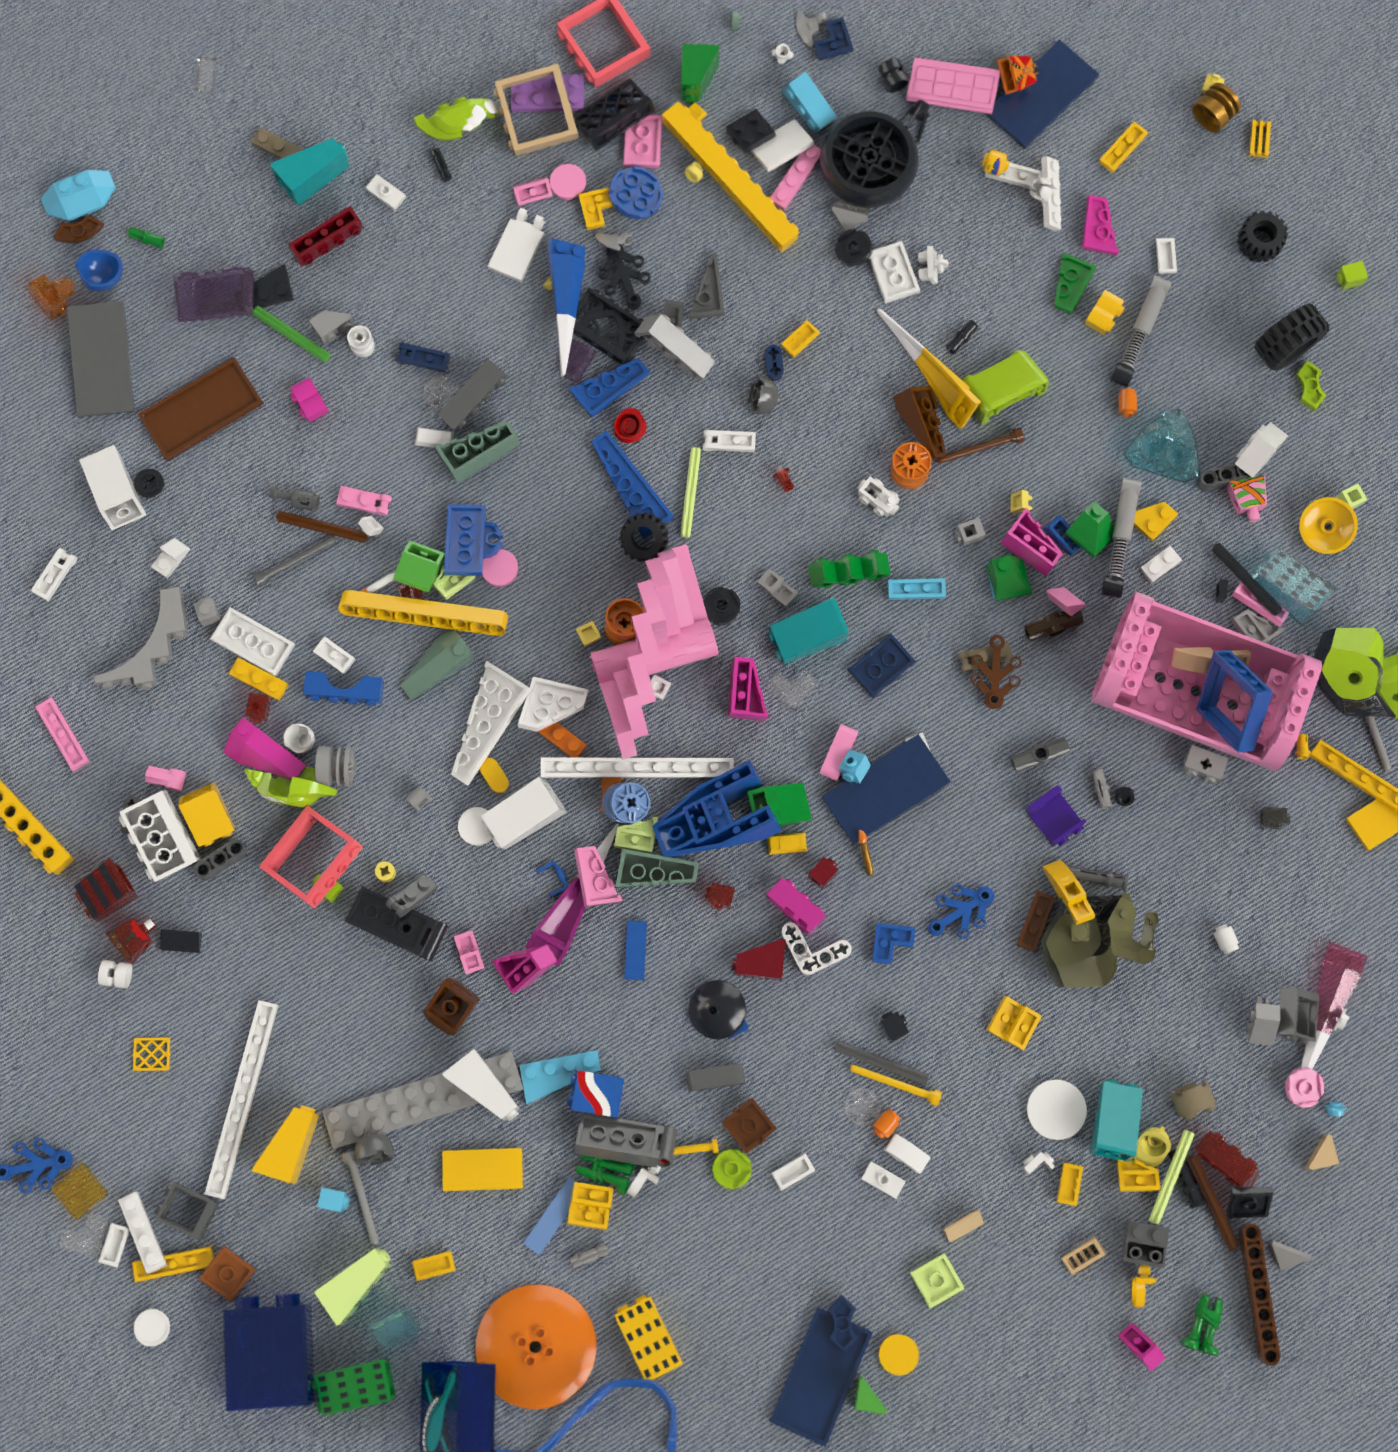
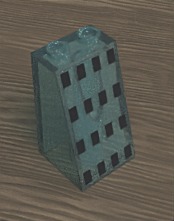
M1280 548L1275 553L1271 551L1264 558L1266 562L1263 565L1259 563L1252 570L1254 573L1252 577L1289 613L1288 615L1299 626L1337 589L1333 584Z

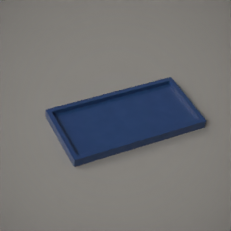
M1060 39L1034 63L1039 67L1035 83L1007 95L1004 92L995 101L992 114L985 113L1024 149L1099 77L1097 71Z
M918 734L871 764L860 784L853 781H845L823 795L822 798L852 844L855 845L859 842V830L864 831L866 836H869L948 785L951 781Z
M817 1307L770 1422L826 1447L873 1332L851 1322L852 1330L858 1338L843 1353L829 1339L834 1330L833 1316L829 1312Z

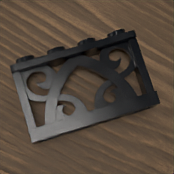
M589 287L578 302L576 313L577 318L583 310L586 316L579 321H575L573 334L620 365L628 363L645 337L628 338L626 334H634L635 332L629 330L630 327L634 326L638 329L644 319H638L629 309L621 308L615 300L607 299L598 289L593 290ZM590 301H595L599 304V307L594 308L591 305L593 313L590 314L586 309V305ZM615 318L619 334L609 333L601 338L598 336L600 329L596 320ZM590 322H593L596 327L593 331L588 329L589 326H592ZM610 338H617V339H619V341L616 340V339H614V341H615L614 344H611V343L608 342V340H609ZM625 341L633 343L626 353L623 352Z

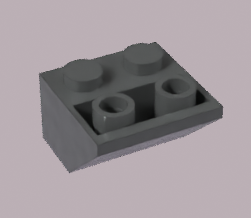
M1125 1221L1123 1261L1164 1268L1169 1228Z

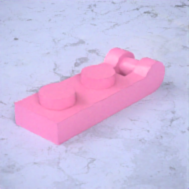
M341 486L336 504L337 506L387 516L389 511L387 507L391 503L392 497ZM377 501L381 502L380 507H376Z

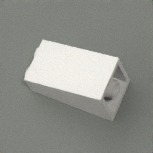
M115 445L106 447L79 460L98 509L111 530L146 516L143 505Z
M538 777L481 815L484 820L482 824L485 829L493 834L492 840L498 848L507 849L561 817L567 811L548 781Z
M475 1049L442 1073L446 1079L502 1120L511 1121L519 1114L517 1112L520 1109Z

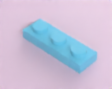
M945 578L888 580V600L946 598Z

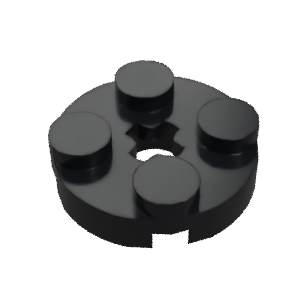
M849 229L840 234L837 239L838 241L835 245L836 255L848 267L860 265L872 255V242L864 231ZM852 244L858 245L855 251H850Z
M715 587L708 591L703 600L707 617L715 625L729 624L740 613V599L736 592L731 589ZM721 601L722 604H727L725 610L717 609L718 602Z

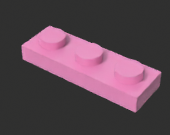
M1242 582L1239 583L1232 594L1233 597L1279 627L1290 613L1288 609L1280 605L1283 610L1280 614L1274 616Z

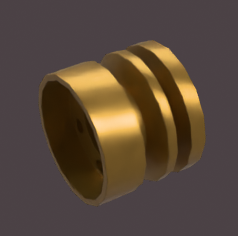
M1214 83L1191 107L1192 114L1203 128L1213 133L1220 132L1228 124V121L1233 119L1242 108L1238 96L1222 83Z

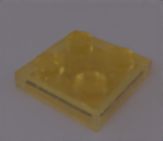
M81 1163L51 1189L75 1220L81 1218L109 1194L85 1163Z

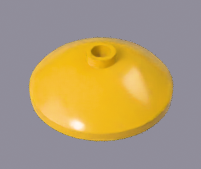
M1334 497L1320 498L1309 504L1303 511L1299 523L1300 534L1305 544L1312 550L1322 554H1334L1346 549L1353 542L1358 529L1357 516L1352 507L1345 501ZM1326 523H1330L1332 525V528L1330 530H1326L1324 528V525Z

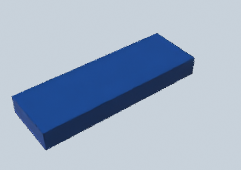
M627 921L625 980H644L647 921Z

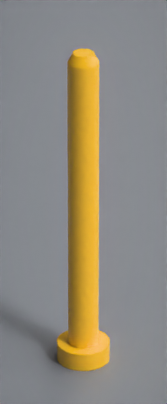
M712 1139L711 1143L675 1147L673 1155L712 1150L714 1153H719L717 1139Z

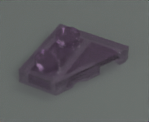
M572 339L566 373L563 377L578 384L594 358L596 351Z

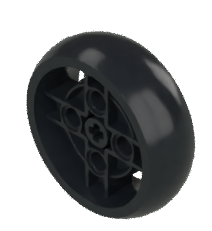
M876 111L858 112L840 120L828 132L820 152L821 171L828 187L843 201L864 208L884 206L900 198L914 181L919 164L916 142L910 131L896 118ZM861 131H873V132L861 133V134H859V135H857V136H855V137H853V138L848 137L849 135H851V134H853V133H856V132H861ZM891 139L902 149L906 164L897 160L894 147L890 142ZM874 143H880L881 146H875ZM855 150L857 153L852 154L849 151ZM833 155L842 159L843 168L849 177L847 181L836 170L833 163ZM883 165H886V166H889L890 168H889V169H884V168H882V166H883ZM858 173H864L865 176L861 177V176H858L857 174H858ZM886 180L891 182V184L880 188H865L866 186L871 187L880 185Z

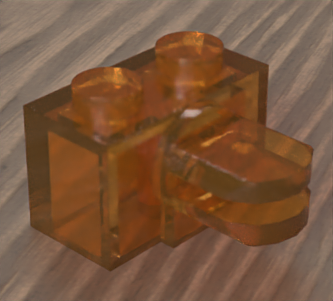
M42 274L28 282L29 294L50 321L66 312L65 299L75 293V284L70 278L66 277L55 283L54 281L50 282L47 276Z

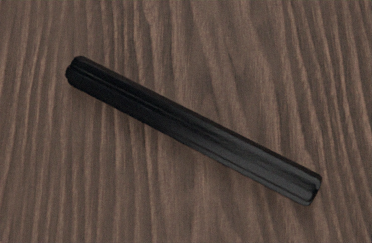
M1217 543L1212 548L1215 555L1274 616L1280 614L1283 610L1282 607L1221 543Z

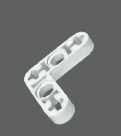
M786 923L782 928V937L786 939V944L803 975H813L847 958L851 953V944L846 940H840L812 954L795 923ZM787 927L794 928L796 930L793 933L795 939L799 936L801 940H796L790 944L789 941H792V937L790 934H785ZM802 944L805 948L804 953L796 954L793 950L794 946ZM841 944L843 947H848V949L846 950V954L840 952L836 954L838 958L834 959V954L830 950L831 948H833L835 952L840 948L839 945ZM822 953H828L831 956L829 963H822L820 961ZM816 956L817 963L821 967L817 968V964L811 967L812 971L804 970L802 968L805 966L804 962L807 961L808 964H811L815 961L813 957Z

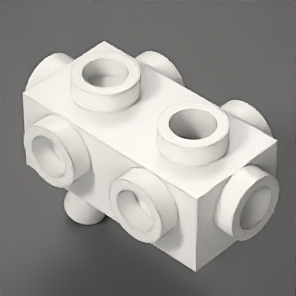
M869 477L867 481L863 480L857 487L859 489L858 496H860L858 499L864 505L870 504L873 506V511L880 517L883 515L888 517L889 514L893 516L899 509L900 499L893 490H887L883 487V483L877 478ZM872 491V492L874 493V495L871 496V495H870L869 493H867V492Z

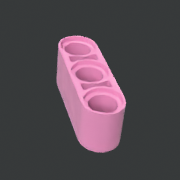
M843 724L840 725L819 774L835 781L838 780L841 773L839 766L848 751L852 749L859 731Z

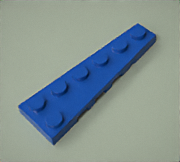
M604 431L591 441L631 517L643 512H647V514L653 513L655 514L654 516H659L665 524L674 518L670 510L607 431ZM638 527L644 540L653 534L652 530L647 527Z

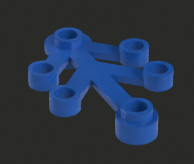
M955 884L952 887V894L954 896L964 895L974 898L969 902L949 899L943 894L938 895L935 902L939 907L948 906L958 909L940 921H931L928 925L929 933L932 936L941 935L945 926L963 915L961 927L957 935L960 939L968 938L970 935L968 928L971 912L977 905H979L978 914L973 923L976 928H983L986 924V907L994 900V892L987 886L973 890L963 888L961 884ZM960 887L961 893H955L954 888ZM983 892L988 894L987 899L981 897ZM940 897L945 899L944 904L938 902ZM981 919L983 925L978 926L976 920ZM934 924H938L940 926L939 931H935L933 929ZM966 930L967 936H961L960 931Z
M37 1138L33 1141L34 1149L43 1150L52 1157L43 1159L28 1149L25 1143L17 1142L13 1146V1151L16 1154H22L32 1162L16 1166L0 1165V1171L3 1168L6 1170L4 1176L0 1174V1180L6 1181L11 1179L13 1174L33 1170L26 1182H22L19 1186L21 1193L29 1194L44 1169L53 1166L47 1177L39 1181V1187L43 1190H48L52 1187V1182L60 1170L68 1169L72 1165V1154L67 1150L57 1151L49 1146L44 1139ZM41 1140L43 1145L38 1148L37 1142ZM18 1145L23 1146V1150L21 1152L17 1151ZM64 1156L65 1162L61 1164L59 1158ZM44 1180H48L49 1185L47 1187L43 1186ZM28 1184L29 1189L25 1192L23 1186Z

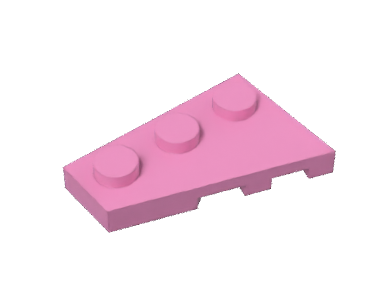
M596 847L575 849L584 906L588 907L623 901L621 896L617 894L614 888L615 884L609 878Z

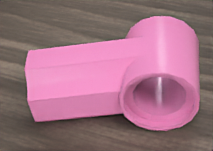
M149 766L146 770L145 782L182 792L186 772L172 768L167 770Z

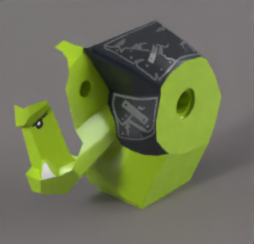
M1333 628L1324 631L1316 648L1314 658L1322 662V670L1317 684L1325 696L1345 716H1396L1395 719H1398V654L1384 658V643L1375 628Z

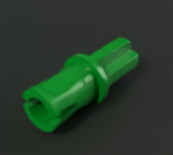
M130 227L128 230L129 238L141 241L144 245L150 244L161 249L164 246L165 238L152 234L149 230L143 231L134 227Z

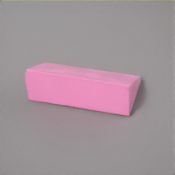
M548 177L512 187L518 206L553 196Z
M1064 587L1046 591L1049 599L1070 616H1073L1086 606L1083 601Z

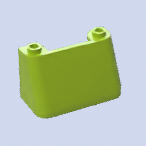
M1021 350L1013 352L1011 357L973 376L970 374L962 379L970 387V391L981 401L974 411L981 425L990 421L988 417L994 414L995 416L998 415L999 411L1028 396L1033 397L1035 393L1037 396L1046 393L1050 384L1047 376L1027 352Z

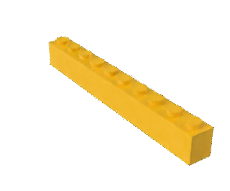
M678 101L662 114V123L781 253L798 240L799 230L794 223H790L786 219L785 213L774 206L773 200L762 193L761 187L750 180L749 174L739 168L738 162L733 157L730 158L723 145L717 144L710 131L706 132L700 120L691 115L686 105H682Z

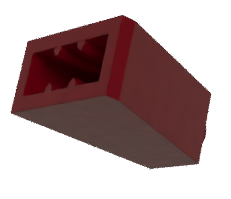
M786 939L737 954V959L732 960L731 971H735V976L782 980Z

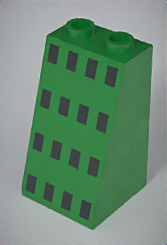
M389 1358L314 1375L315 1379L312 1380L314 1391L318 1392L319 1400H316L318 1412L322 1413V1416L392 1401L397 1398Z

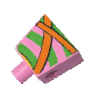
M1265 475L1230 481L1226 486V490L1236 513H1247L1249 522L1260 520L1259 511L1263 510L1267 505Z

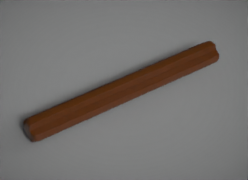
M278 511L276 519L278 522L366 543L368 535L363 531L283 511Z
M1198 1156L1189 1157L1187 1159L1188 1165L1196 1182L1200 1185L1199 1188L1204 1199L1207 1200V1205L1228 1250L1238 1248L1239 1243Z

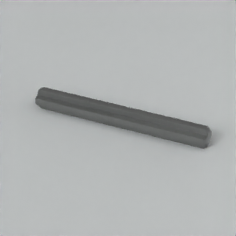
M837 1041L834 1050L910 1080L921 1084H926L929 1075L842 1041Z

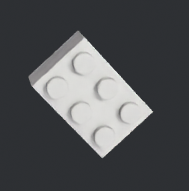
M1271 422L1267 426L1262 425L1237 454L1238 460L1235 464L1253 478L1266 465L1288 435Z

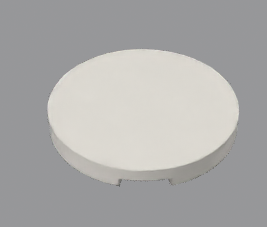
M1050 1080L1040 1084L1032 1091L1028 1098L1026 1111L1033 1129L1038 1134L1048 1139L1062 1140L1073 1136L1081 1129L1086 1119L1087 1107L1082 1093L1074 1085L1063 1080Z

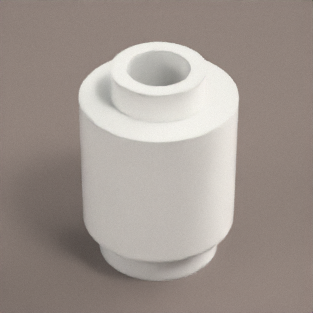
M1224 924L1215 928L1216 932L1213 935L1224 954L1239 949V942L1232 926L1227 927Z

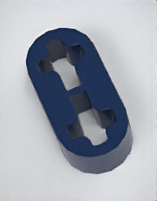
M770 345L765 350L767 377L772 381H778L782 378L784 370L782 351L779 346ZM771 351H775L776 353L775 360L773 361L772 355H768L771 354ZM773 365H776V370L779 371L777 375H774L772 372Z

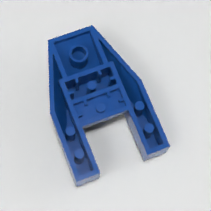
M750 760L697 786L652 826L664 857H675L764 840L782 831L777 817L769 805L735 822L733 820L727 803L746 795L747 791L763 786L760 776Z

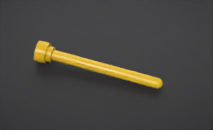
M857 1065L850 1066V1071L926 1098L931 1105L938 1107L942 1091L936 1089L934 1091H927Z

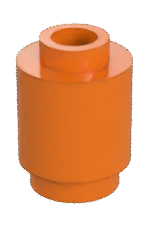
M1132 388L1122 389L1118 395V411L1123 417H1133L1137 413V394Z
M888 1109L873 1124V1132L881 1139L883 1137L888 1139L898 1127L901 1118L891 1109Z

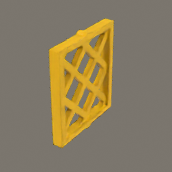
M134 1038L133 1071H169L171 1055L170 1038ZM141 1041L149 1042L146 1045H144ZM155 1041L163 1042L160 1045H158ZM138 1043L143 1047L139 1052L136 1051ZM151 1043L157 1047L152 1052L147 1048ZM165 1043H167L166 1052L161 1048ZM144 1050L149 1053L145 1059L140 1055ZM157 1050L163 1053L159 1059L154 1055ZM151 1056L156 1060L152 1066L147 1062ZM165 1056L167 1057L166 1065L161 1062ZM137 1057L142 1060L138 1066L136 1065ZM145 1063L149 1068L140 1067ZM159 1063L163 1068L154 1067Z

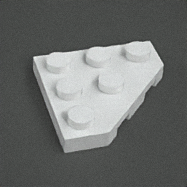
M533 677L530 685L532 690L526 697L518 728L537 732L583 710L589 690Z

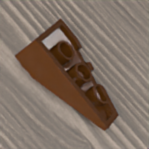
M931 386L908 388L893 396L899 415L920 443L926 447L932 459L945 457L943 435L939 433L938 429L941 422L936 417L935 411L938 409V405Z

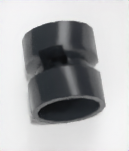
M891 58L878 67L881 77L885 78L884 84L889 93L898 92L908 86L910 81L906 72L903 71L899 58Z

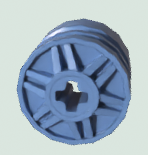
M619 782L606 789L602 798V807L607 817L615 822L635 823L647 815L650 809V798L643 786L637 783ZM627 799H631L630 802H629V803L631 804V806H627V805H628Z

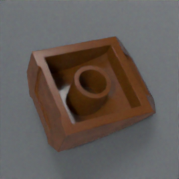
M448 977L442 982L423 1011V1014L430 1023L445 1034L455 1036L480 999L477 994L463 986L458 980Z

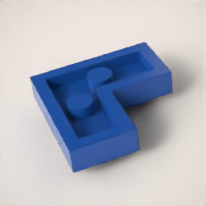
M876 923L872 963L892 965L894 946L913 948L915 927Z

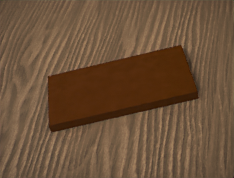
M233 357L138 413L165 459L169 461L263 405V402L237 360Z

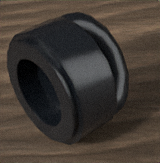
M1128 787L1117 789L1115 791L1117 804L1120 806L1131 805L1135 800L1134 791Z

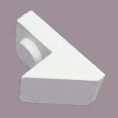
M175 538L160 547L162 553L151 566L152 569L166 579L169 578L190 551V548Z

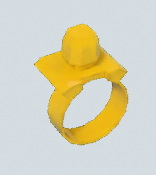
M1140 1264L1138 1267L1140 1277L1132 1278L1133 1307L1143 1308L1145 1305V1284L1156 1283V1278L1149 1277L1151 1275L1150 1267Z

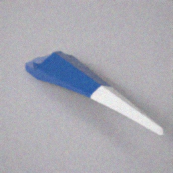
M551 238L548 243V263L556 310L561 376L563 377L566 373L586 264L585 246Z

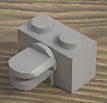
M1261 996L1256 997L1255 1008L1250 1011L1249 1015L1250 1023L1246 1025L1249 1043L1270 1046L1274 1044L1280 1024V1006L1271 1005L1269 997H1265L1263 1003Z

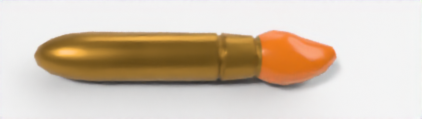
M859 830L858 841L861 846L865 869L869 876H873L874 870L867 844V836L864 831Z

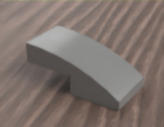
M770 568L757 581L770 596L786 609L799 597V593L785 583L784 579Z

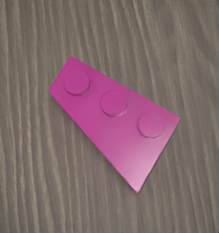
M734 657L731 661L727 707L728 718L765 721L769 717L760 689L755 661L752 658Z
M782 877L766 894V897L809 937L824 921L826 914L817 905L815 906L806 894L800 893L795 889L796 885L791 880H785Z

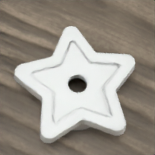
M1346 1008L1340 1014L1334 1026V1031L1337 1028L1343 1030L1350 1017L1345 1014Z

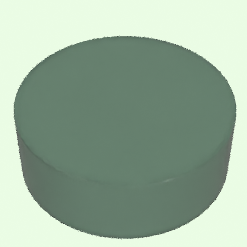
M732 11L730 29L738 30L740 15L739 12Z

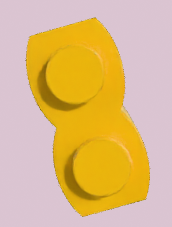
M1105 290L1086 319L1085 325L1102 335L1106 331L1110 332L1115 325L1114 318L1116 316L1120 317L1125 309L1122 306L1124 300Z

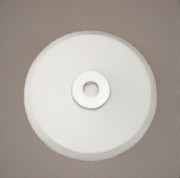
M156 1309L142 1312L134 1323L135 1337L145 1346L161 1344L168 1337L170 1331V1322L167 1316Z

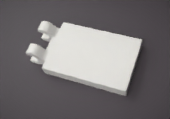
M522 208L519 209L516 220L510 218L488 264V269L521 283L544 237V232L541 229L545 223L543 221L544 217L539 215L536 216L533 225L525 222L528 214H526L527 210Z

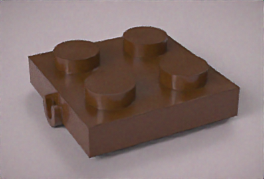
M753 1098L741 1107L735 1108L733 1110L734 1113L721 1122L746 1154L758 1144L764 1143L765 1139L777 1130L776 1126Z

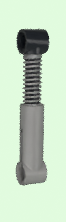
M1156 275L1154 276L1132 328L1133 334L1124 352L1125 354H1123L1121 362L1117 364L1110 381L1128 388L1135 372L1133 368L1138 359V354H1140L1145 339L1150 336L1158 313L1172 284L1171 281Z
M1126 477L1122 479L1112 536L1114 546L1110 559L1111 565H1109L1108 576H1105L1102 595L1117 598L1122 596L1124 587L1122 571L1124 570L1123 564H1125L1123 561H1125L1126 548H1128L1126 545L1131 542L1142 480Z

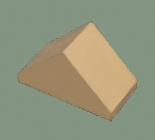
M1330 1134L1322 1136L1304 1167L1305 1170H1315L1339 1164L1333 1138Z

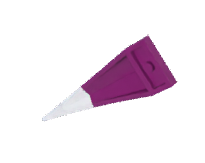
M619 823L615 825L597 849L603 863ZM579 873L536 927L525 945L527 949L548 945L557 960L554 965L558 967L569 950L586 908L584 906Z

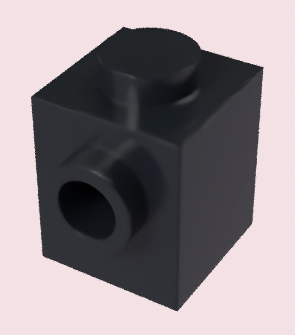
M890 1011L881 1016L883 1020L879 1023L890 1043L909 1033L906 1027L908 1022L903 1014L899 1015L898 1012L893 1014Z

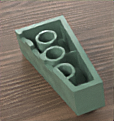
M622 849L615 887L697 882L700 863Z

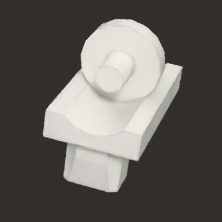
M927 246V251L918 253L919 263L928 265V268L919 269V278L921 281H931L932 284H938V273H944L943 268L948 267L949 262L943 259L942 254H939L937 259V252L933 250V246Z

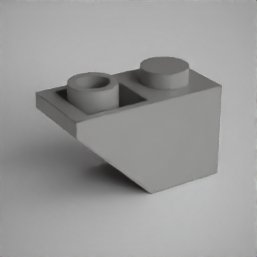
M326 310L309 320L311 327L324 344L334 341L337 335L347 332L355 324L350 314Z

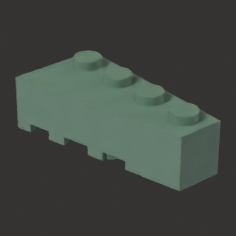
M506 421L485 428L482 432L476 434L473 432L468 434L467 437L458 440L456 438L450 440L449 443L444 445L438 444L434 447L456 483H459L521 444L516 432L509 422Z

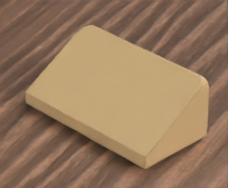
M975 1210L943 1228L948 1241L953 1242L983 1225L984 1222L980 1211Z

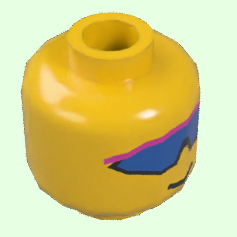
M990 150L989 153H985L981 167H984V172L1001 176L1003 171L1007 172L1010 161H1007L1006 153Z

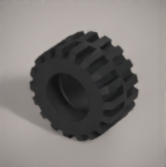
M1264 210L1260 211L1259 214L1254 212L1252 216L1249 215L1237 236L1239 237L1237 244H1240L1239 249L1244 251L1243 255L1245 257L1248 255L1252 261L1257 259L1256 262H1261V260L1268 262L1269 259H1274L1281 252L1287 241L1288 233L1286 231L1288 228L1287 225L1283 226L1285 222L1283 219H1278L1279 215L1276 214L1274 216L1271 211L1265 213ZM1253 232H1266L1270 236L1271 242L1259 241Z
M647 512L638 513L630 517L621 528V535L619 536L620 546L624 548L626 555L629 554L632 560L637 559L638 562L651 560L658 557L657 553L665 550L669 540V532L666 530L665 522L663 523L659 516L656 517L654 516L655 514H647ZM643 526L652 530L655 536V542L652 546L644 548L635 542L634 531L638 527Z

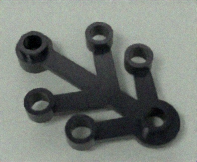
M619 244L620 250H618V253H613L612 250L614 249L607 247L606 255L608 259L604 267H601L598 271L599 278L602 280L609 278V271L614 262L617 269L610 283L605 285V294L613 296L620 279H622L628 295L626 299L627 306L631 310H637L641 306V298L638 294H635L629 276L640 280L642 284H648L650 282V274L646 271L639 272L625 266L623 260L633 263L636 268H641L644 265V258L641 255L633 256L624 252L621 244ZM639 259L642 262L637 264L635 261ZM606 271L607 275L603 276L601 272ZM647 276L648 279L643 280L642 277ZM611 287L614 290L612 292H608L607 289ZM632 298H636V299H637L636 302H631L630 300H631Z

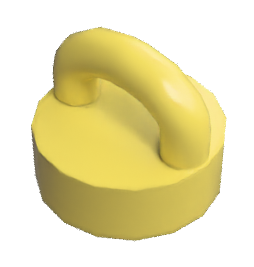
M693 162L685 169V176L691 182L698 183L702 179L703 169L698 162Z

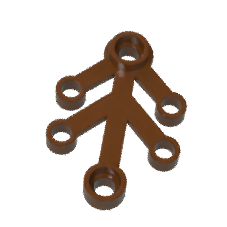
M994 635L989 640V645L993 649L992 670L983 662L981 655H974L971 659L972 664L977 666L991 681V690L982 682L980 674H973L970 681L984 693L985 704L991 709H998L1004 703L1003 696L1013 687L1019 686L1021 680L1018 676H1012L1009 678V682L1000 690L999 682L1014 668L1020 667L1022 661L1017 656L1012 657L1010 663L1000 671L1001 649L1005 645V639L1001 635ZM995 639H1000L1001 644L999 646L994 644ZM975 657L981 659L979 664L974 663ZM1013 659L1019 660V664L1017 666H1014L1012 664ZM974 676H978L980 678V681L978 683L973 682ZM1012 678H1017V685L1011 683ZM992 696H996L998 698L997 703L991 702Z

